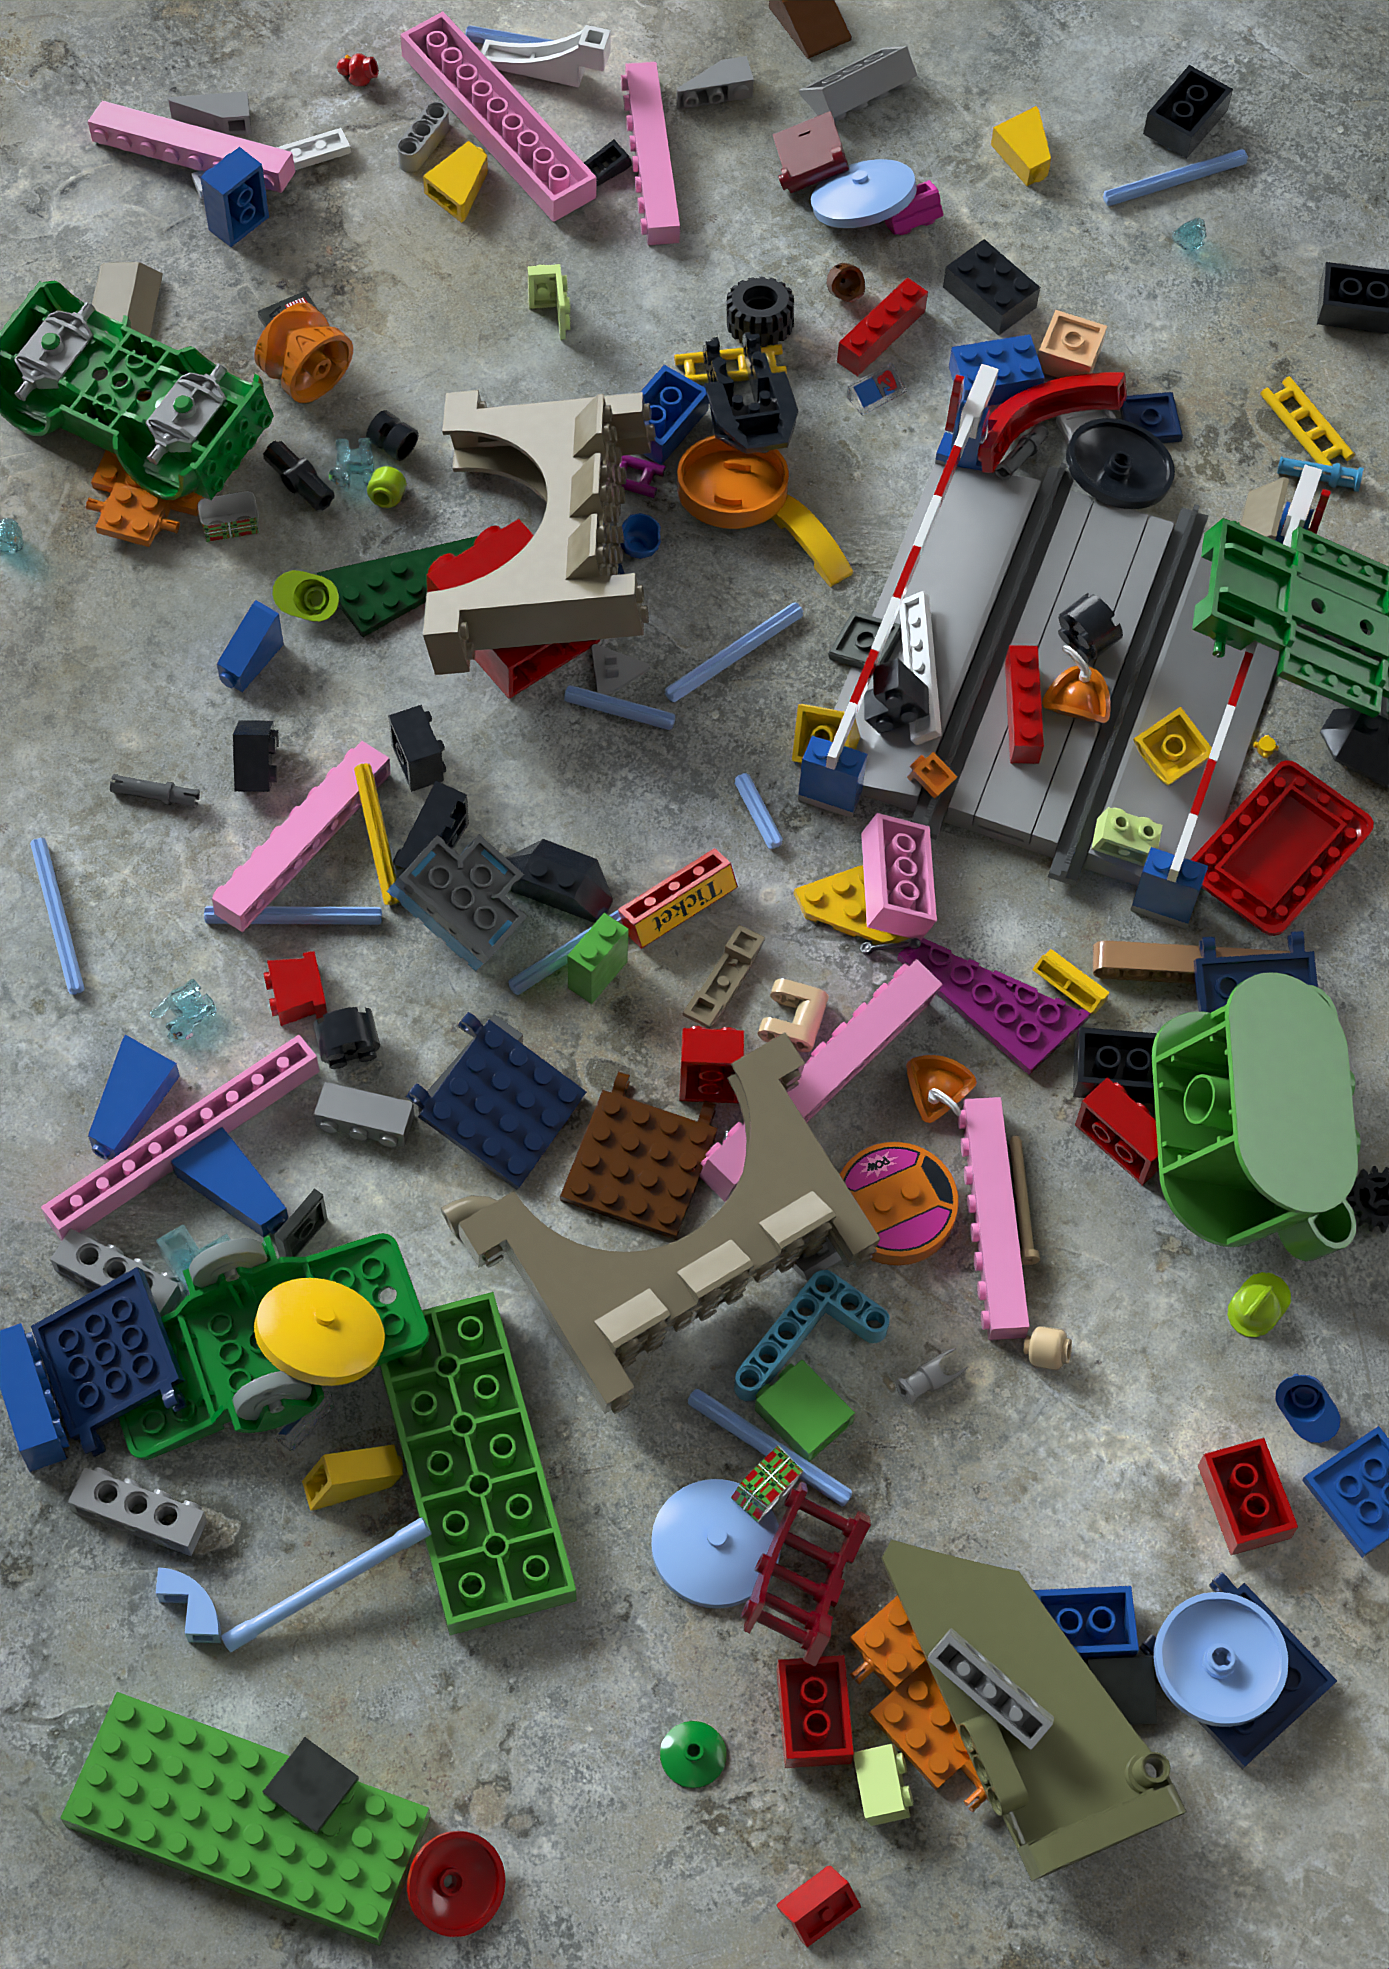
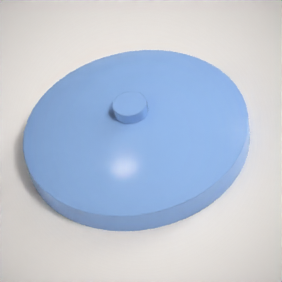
M886 159L862 161L849 165L850 170L821 181L812 192L811 204L816 218L828 226L837 228L864 227L884 221L906 208L916 195V180L911 168L901 162Z
M708 1479L689 1484L673 1494L663 1505L656 1517L651 1543L656 1570L672 1592L691 1604L719 1609L733 1607L750 1600L759 1574L754 1571L762 1553L767 1554L779 1524L772 1509L757 1522L731 1499L740 1483L724 1479ZM779 1553L778 1558H777V1561H776L777 1564H778V1562H779L780 1553Z
M1210 1592L1185 1600L1168 1615L1155 1641L1154 1666L1164 1693L1181 1712L1204 1724L1231 1727L1255 1720L1265 1713L1277 1700L1287 1678L1288 1652L1278 1626L1261 1607L1235 1594Z

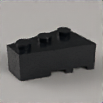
M435 781L402 849L397 851L393 859L397 879L437 835L445 841L449 848L454 849L469 825L467 794Z

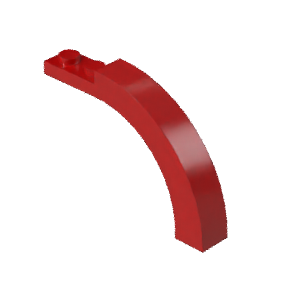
M1102 372L1059 378L1028 388L1006 400L989 416L987 438L978 448V460L982 462V472L993 473L1012 442L1025 430L1042 421L1079 411L1120 410L1127 398L1125 373Z

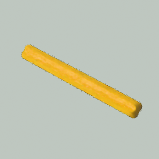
M369 763L359 764L354 768L383 902L385 905H394L400 901L396 897L393 898L387 890L397 879L372 767Z

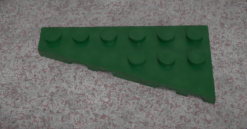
M478 536L317 572V575L327 578L337 587L339 594L338 606L359 634L365 637L426 603V574L432 563L447 553L458 556L471 548Z

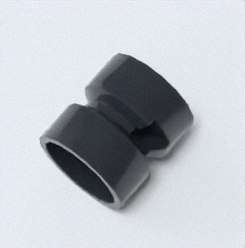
M387 410L379 412L373 418L366 432L367 441L380 449L384 448L388 455L398 461H402L410 455L419 437V433L415 428L405 422H401L398 417Z

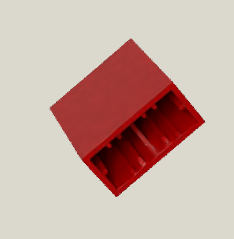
M520 519L515 520L502 529L497 525L488 527L479 534L474 545L458 556L452 553L444 554L432 563L426 574L427 592L458 587L488 575L516 556L530 542L534 535ZM600 639L476 650L474 660L506 697L510 699L587 651L592 645L598 644Z

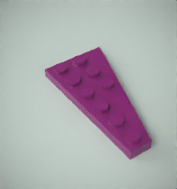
M925 938L921 940V946L915 950L907 947L898 954L897 960L902 964L906 963L910 966L917 959L943 984L937 995L1028 1075L1079 1029L1091 1015L1086 1010L1081 1009L1079 1011L1066 1005L1065 1001L1057 997L1052 999L1039 993L1037 988L994 970L992 972L979 966L980 963L970 958L967 961L952 954L950 949Z

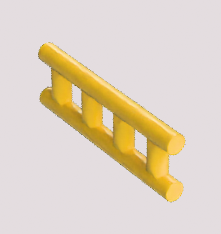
M782 344L761 347V353L765 352L771 372L786 371L787 374L786 366H777L775 355L783 354ZM743 348L720 350V357L722 359L738 360L739 370L728 371V377H731L734 382L749 380ZM703 352L674 355L675 365H684L685 377L699 385L708 383L707 374L696 375L695 363H704Z
M1290 376L1282 381L1285 389L1275 394L1268 387L1261 391L1260 395L1316 463L1332 466L1329 460L1339 455H1342L1346 461L1351 460L1355 456V453ZM1294 397L1301 408L1289 413L1281 402ZM1309 416L1318 427L1305 432L1297 422ZM1325 435L1333 446L1322 452L1313 441Z

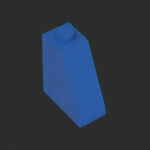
M257 600L253 602L217 662L219 679L228 688L234 687L243 692L284 645L279 613Z

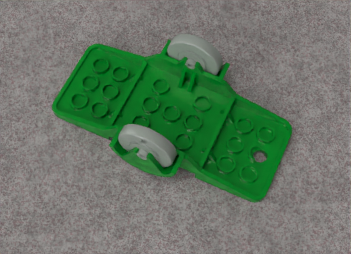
M379 1233L307 1257H280L278 1259L270 1235L264 1237L263 1243L254 1239L242 1238L225 1241L204 1250L193 1259L188 1269L183 1270L190 1295L184 1298L176 1310L161 1317L185 1380L178 1384L177 1387L183 1394L187 1407L178 1412H174L173 1407L168 1410L163 1402L162 1394L118 1418L130 1453L138 1460L145 1461L225 1429L224 1424L231 1421L236 1432L256 1433L285 1426L315 1410L324 1399L321 1385L297 1380L276 1368L260 1350L254 1333L255 1317L262 1299L274 1287L294 1279L318 1278L342 1284L363 1296L374 1307L382 1321L385 1332L384 1346L374 1368L422 1348L429 1340L430 1331L400 1247L395 1238L389 1234ZM387 1288L396 1290L397 1296L392 1303L383 1304L380 1302L379 1297L383 1290Z

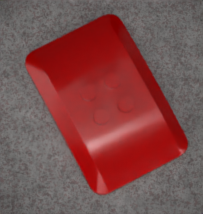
M1285 760L1278 763L1190 860L1208 866L1201 888L1261 932L1269 936H1277L1282 934L1359 849L1374 828V821L1368 813L1298 763Z

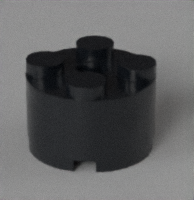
M1089 593L1079 598L1061 612L1058 617L1061 629L1058 630L1060 638L1066 644L1072 642L1078 648L1077 653L1086 663L1099 657L1123 637L1120 623L1115 626L1111 619L1115 614L1110 607L1097 595L1092 594L1088 597Z
M357 1007L342 1008L323 1015L324 1021L319 1024L317 1019L313 1022L321 1061L328 1063L330 1069L343 1068L347 1065V1061L358 1058L360 1062H368L377 1058L376 1051L380 1048V1041L371 1009L365 1007V1013L358 1012Z

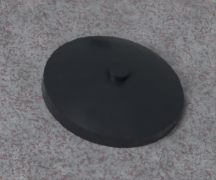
M1101 418L1086 422L1073 433L1066 449L1067 466L1077 484L1092 497L1114 507L1142 509L1153 506L1166 496L1174 480V463L1164 444L1146 429L1125 420Z

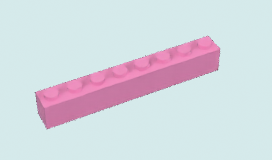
M657 63L625 64V75H621V89L627 92V95H623L624 111H629L630 114L626 115L627 131H632V136H629L630 152H635V156H632L633 172H638V177H635L636 193H641V197L637 199L638 213L644 215V218L640 219L641 234L647 236L648 245L679 243L680 222Z
M106 101L100 103L88 120L93 142L199 171H206L214 167L227 154L232 153L240 146L262 164L265 189L282 193L295 173L293 155L290 151Z
M363 741L355 748H351L346 753L344 760L327 773L325 780L318 787L311 789L307 799L300 806L292 809L288 819L281 826L273 829L270 838L262 846L259 845L254 849L251 858L243 866L240 865L235 869L232 878L224 886H219L212 897L214 914L243 932L362 806L354 768L359 764L369 763L372 767L377 790L391 775L389 757Z
M1001 1097L965 1099L961 1110L962 1114L957 1116L959 1129H964L965 1138H961L962 1157H967L968 1166L964 1167L965 1185H970L971 1195L967 1196L968 1212L974 1213L975 1223L971 1224L972 1242H977L978 1252L974 1253L975 1271L981 1272V1281L977 1283L978 1299L984 1300L985 1311H981V1326L983 1330H987L988 1340L1026 1338L1029 1330V1319Z

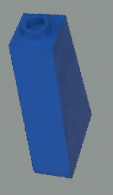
M127 1035L124 1036L88 1134L92 1151L97 1156L105 1160L108 1157L113 1159L128 1149L180 1077L176 1062Z
M220 1127L171 1160L173 1171L177 1178L263 1238L269 1233H277L289 1219L287 1208L223 1127Z

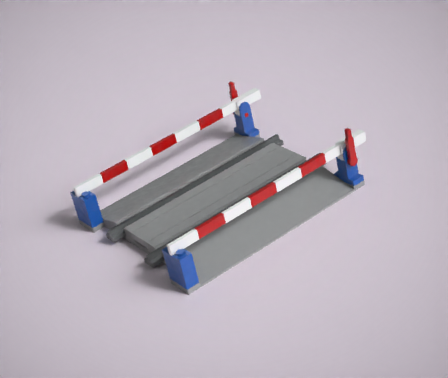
M981 364L967 401L963 400L961 403L964 376L956 374L954 378L945 431L952 432L953 434L945 432L936 452L935 464L872 615L883 620L863 669L851 667L834 710L845 712L834 741L831 742L811 736L802 758L798 801L853 818L861 796L870 797L915 812L911 822L929 826L930 838L934 840L937 839L942 823L945 822L1054 858L1048 878L1075 887L1082 868L1138 886L1130 911L1187 929L1208 868L1207 865L1190 859L1223 824L1278 662L1279 651L1256 641L1252 642L1242 651L1226 644L1225 656L1217 658L1212 655L1214 640L1192 630L1195 605L1208 595L1212 566L1211 561L1201 557L1204 538L1203 531L1208 515L1198 512L1199 505L1194 504L1192 510L1182 507L1172 533L1173 522L1151 515L1148 520V514L1132 509L1114 507L1096 498L1094 501V497L1072 491L1074 478L1069 471H1065L1067 466L1065 463H1061L1059 468L1049 466L1041 489V481L1037 479L1012 475L1010 479L1002 480L996 473L982 472V462L978 460V448L985 441L990 408L987 407V404L997 382L999 369ZM1304 465L1292 503L1286 502L1275 541L1291 547L1292 531L1297 527H1302L1317 534L1331 494L1329 490H1322L1310 528H1308L1314 509L1309 510L1322 473L1321 469ZM924 591L930 600L942 736L916 745L911 741L909 723L879 734L864 720V695L866 691L873 689V673L893 624H901L900 606L903 599ZM1086 593H1089L1088 597L1092 594L1097 595L1110 607L1115 614L1111 618L1114 625L1116 626L1120 623L1123 631V637L1099 657L1087 663L1089 667L1101 673L1108 686L1111 712L1110 718L1106 723L1085 721L1062 715L1043 707L1042 704L1043 697L1052 682L1068 668L1077 666L1069 654H1065L1062 651V647L1065 645L1071 647L1076 652L1078 648L1072 642L1066 644L1060 638L1058 630L1061 629L1058 617L1061 612ZM902 637L888 662L899 658L904 663ZM1009 645L1038 646L1044 748L1039 764L1010 763L1005 660ZM1181 706L1212 747L1208 760L1202 766L1193 769L1167 786L1157 778L1142 758L1133 739ZM855 718L861 736L856 750L844 746ZM932 752L957 776L935 799L915 778L911 781L907 778L913 771L909 766L921 755L927 758ZM1108 807L1120 808L1128 814L1137 817H1147L1153 822L1163 825L1158 849L1150 848L1144 867L1092 850L1097 818Z

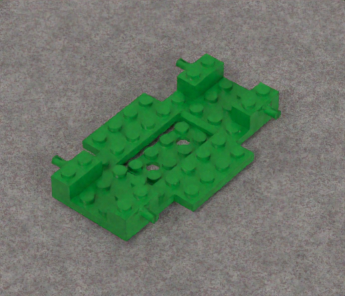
M1222 518L1204 533L1201 557L1212 562L1208 595L1195 605L1192 630L1214 640L1212 653L1214 657L1222 658L1225 656L1226 644L1242 651L1252 642L1256 641L1279 651L1277 677L1373 718L1381 712L1383 696L1387 698L1386 713L1389 714V566L1302 527H1297L1292 531L1291 547L1241 526L1237 521H1230L1226 518ZM1312 601L1318 602L1319 607L1322 609V614L1314 611L1311 605ZM1360 622L1366 623L1370 635L1362 632ZM1306 624L1312 628H1315L1317 632L1322 636L1331 635L1335 638L1340 639L1342 644L1347 647H1351L1352 645H1354L1358 648H1361L1370 657H1381V662L1376 661L1363 654H1360L1347 647H1344L1340 644H1337L1324 637H1321L1308 630H1305L1299 626Z

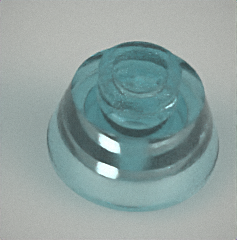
M1199 217L1184 223L1172 233V240L1184 250L1189 248L1191 252L1205 244L1203 239L1207 237L1205 221Z
M4 518L0 520V553L12 555L21 551L24 546L21 527L13 519Z

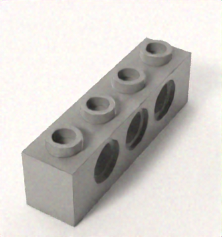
M70 1228L50 1259L56 1272L93 1291L114 1280L111 1278V1275L116 1271L121 1270L127 1273L136 1267L143 1269L148 1284L152 1285L150 1290L161 1317L172 1312L182 1296L178 1280L166 1272L159 1274L151 1270V1266L139 1258H135L134 1261L124 1256L123 1251L116 1246L108 1244L106 1247L98 1243V1240L92 1234L83 1230L79 1233ZM89 1257L98 1258L92 1265L84 1264L85 1260Z
M84 1467L68 1501L73 1513L192 1556L207 1523L205 1513L200 1505L185 1500L184 1503L172 1500V1496L162 1490L155 1489L154 1492L142 1489L143 1486L132 1479L125 1478L124 1481L115 1479L112 1473L102 1468L96 1467L94 1470ZM110 1492L117 1494L113 1502H101L105 1494ZM140 1503L147 1505L143 1513H131L135 1505ZM173 1514L177 1516L173 1524H161L162 1519L166 1515Z
M952 1628L929 1653L927 1658L929 1662L1030 1750L1053 1725L1054 1717Z

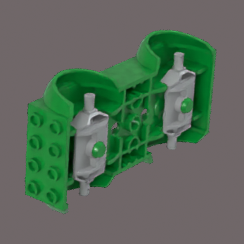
M39 281L0 330L1 416L11 425L29 435L43 436L62 428L115 454L124 470L134 482L145 491L164 500L180 499L193 492L208 500H212L217 492L223 489L226 480L232 472L238 469L241 460L255 446L257 439L270 426L274 417L264 393V383L259 375L254 373L253 382L250 383L227 372L228 370L225 366L219 363L217 365L192 346L180 350L169 347L131 329V321L126 315H123L122 322H119L96 311L91 303L82 302L57 281ZM103 369L108 371L107 377L103 380L97 381L93 378V374L96 371ZM125 379L128 380L127 383L121 387L115 386L118 381H123ZM146 390L152 392L149 400L144 402L137 400L139 392Z

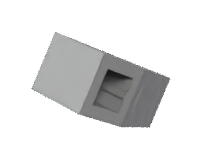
M747 56L720 60L677 88L676 108H692L752 98L754 79Z
M247 91L168 97L172 119L227 135L252 134Z

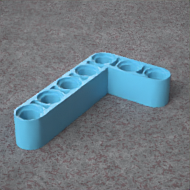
M829 1270L817 1271L738 1368L735 1374V1394L743 1401L756 1400L755 1396L759 1390L766 1384L771 1383L825 1313L869 1343H878L885 1339L890 1322L888 1312ZM821 1284L827 1285L831 1288V1291L822 1293L816 1287ZM849 1302L854 1304L856 1309L847 1311L841 1305ZM800 1308H808L813 1312V1314L809 1316L800 1315L797 1310H799ZM875 1320L878 1321L882 1325V1327L879 1329H873L867 1325V1322ZM789 1331L794 1337L785 1340L779 1336V1333ZM765 1354L771 1355L775 1358V1361L773 1363H764L760 1357ZM751 1378L757 1384L754 1387H746L741 1381Z

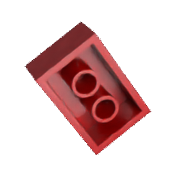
M702 1026L682 1029L679 1101L704 1102L706 1100L712 1103L739 1104L736 1094L728 1081V1077L735 1074L731 1064L744 1056V1030H737L732 1027L706 1029Z
M1107 1077L1082 1100L1075 1126L1143 1186L1159 1171L1156 1120L1150 1116L1149 1110L1143 1104L1136 1103L1128 1096L1123 1086L1119 1083H1113Z
M1264 1437L1203 1454L1198 1464V1469L1231 1556L1289 1540L1293 1537L1298 1529V1525Z
M845 1655L822 1656L816 1667L803 1661V1658L778 1659L776 1673L784 1767L800 1768L851 1764L854 1751Z

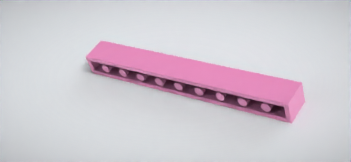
M297 1035L41 1206L47 1223L61 1241L70 1228L79 1233L82 1230H86L172 1172L171 1160L217 1129L223 1127L227 1133H230L319 1073L316 1054L303 1038Z

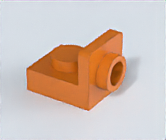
M934 752L927 758L923 755L918 757L909 766L913 771L907 776L910 781L915 778L934 799L957 778Z

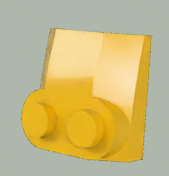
M1181 706L1133 739L1142 758L1157 778L1167 786L1193 769L1202 766L1208 760L1212 747Z

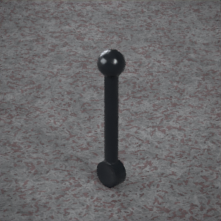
M912 938L908 942L871 945L869 942H865L861 945L860 949L864 955H870L873 951L907 947L916 950L921 946V941L918 938Z

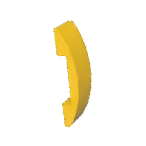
M787 494L783 507L772 517L774 522L780 529L785 527L813 559L814 569L829 587L851 576L853 570L827 529L808 508Z

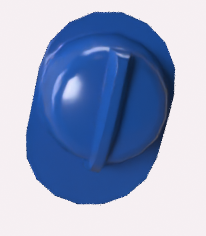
M1296 1373L1279 1384L1276 1390L1275 1401L1292 1429L1301 1438L1309 1442L1322 1443L1329 1441L1337 1434L1340 1428L1341 1416L1322 1382L1313 1376Z

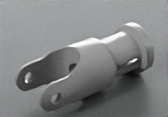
M956 1348L944 1351L919 1366L917 1372L908 1378L896 1380L897 1391L908 1405L914 1404L916 1398L927 1391L934 1392L966 1371L968 1367L954 1375H945L940 1369L939 1363L941 1359L956 1350Z

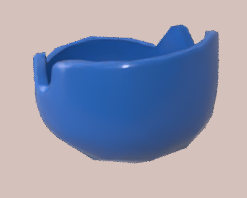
M643 513L632 514L624 520L622 524L624 543L620 544L622 550L633 558L643 559L651 557L659 549L661 543L660 524L652 516Z

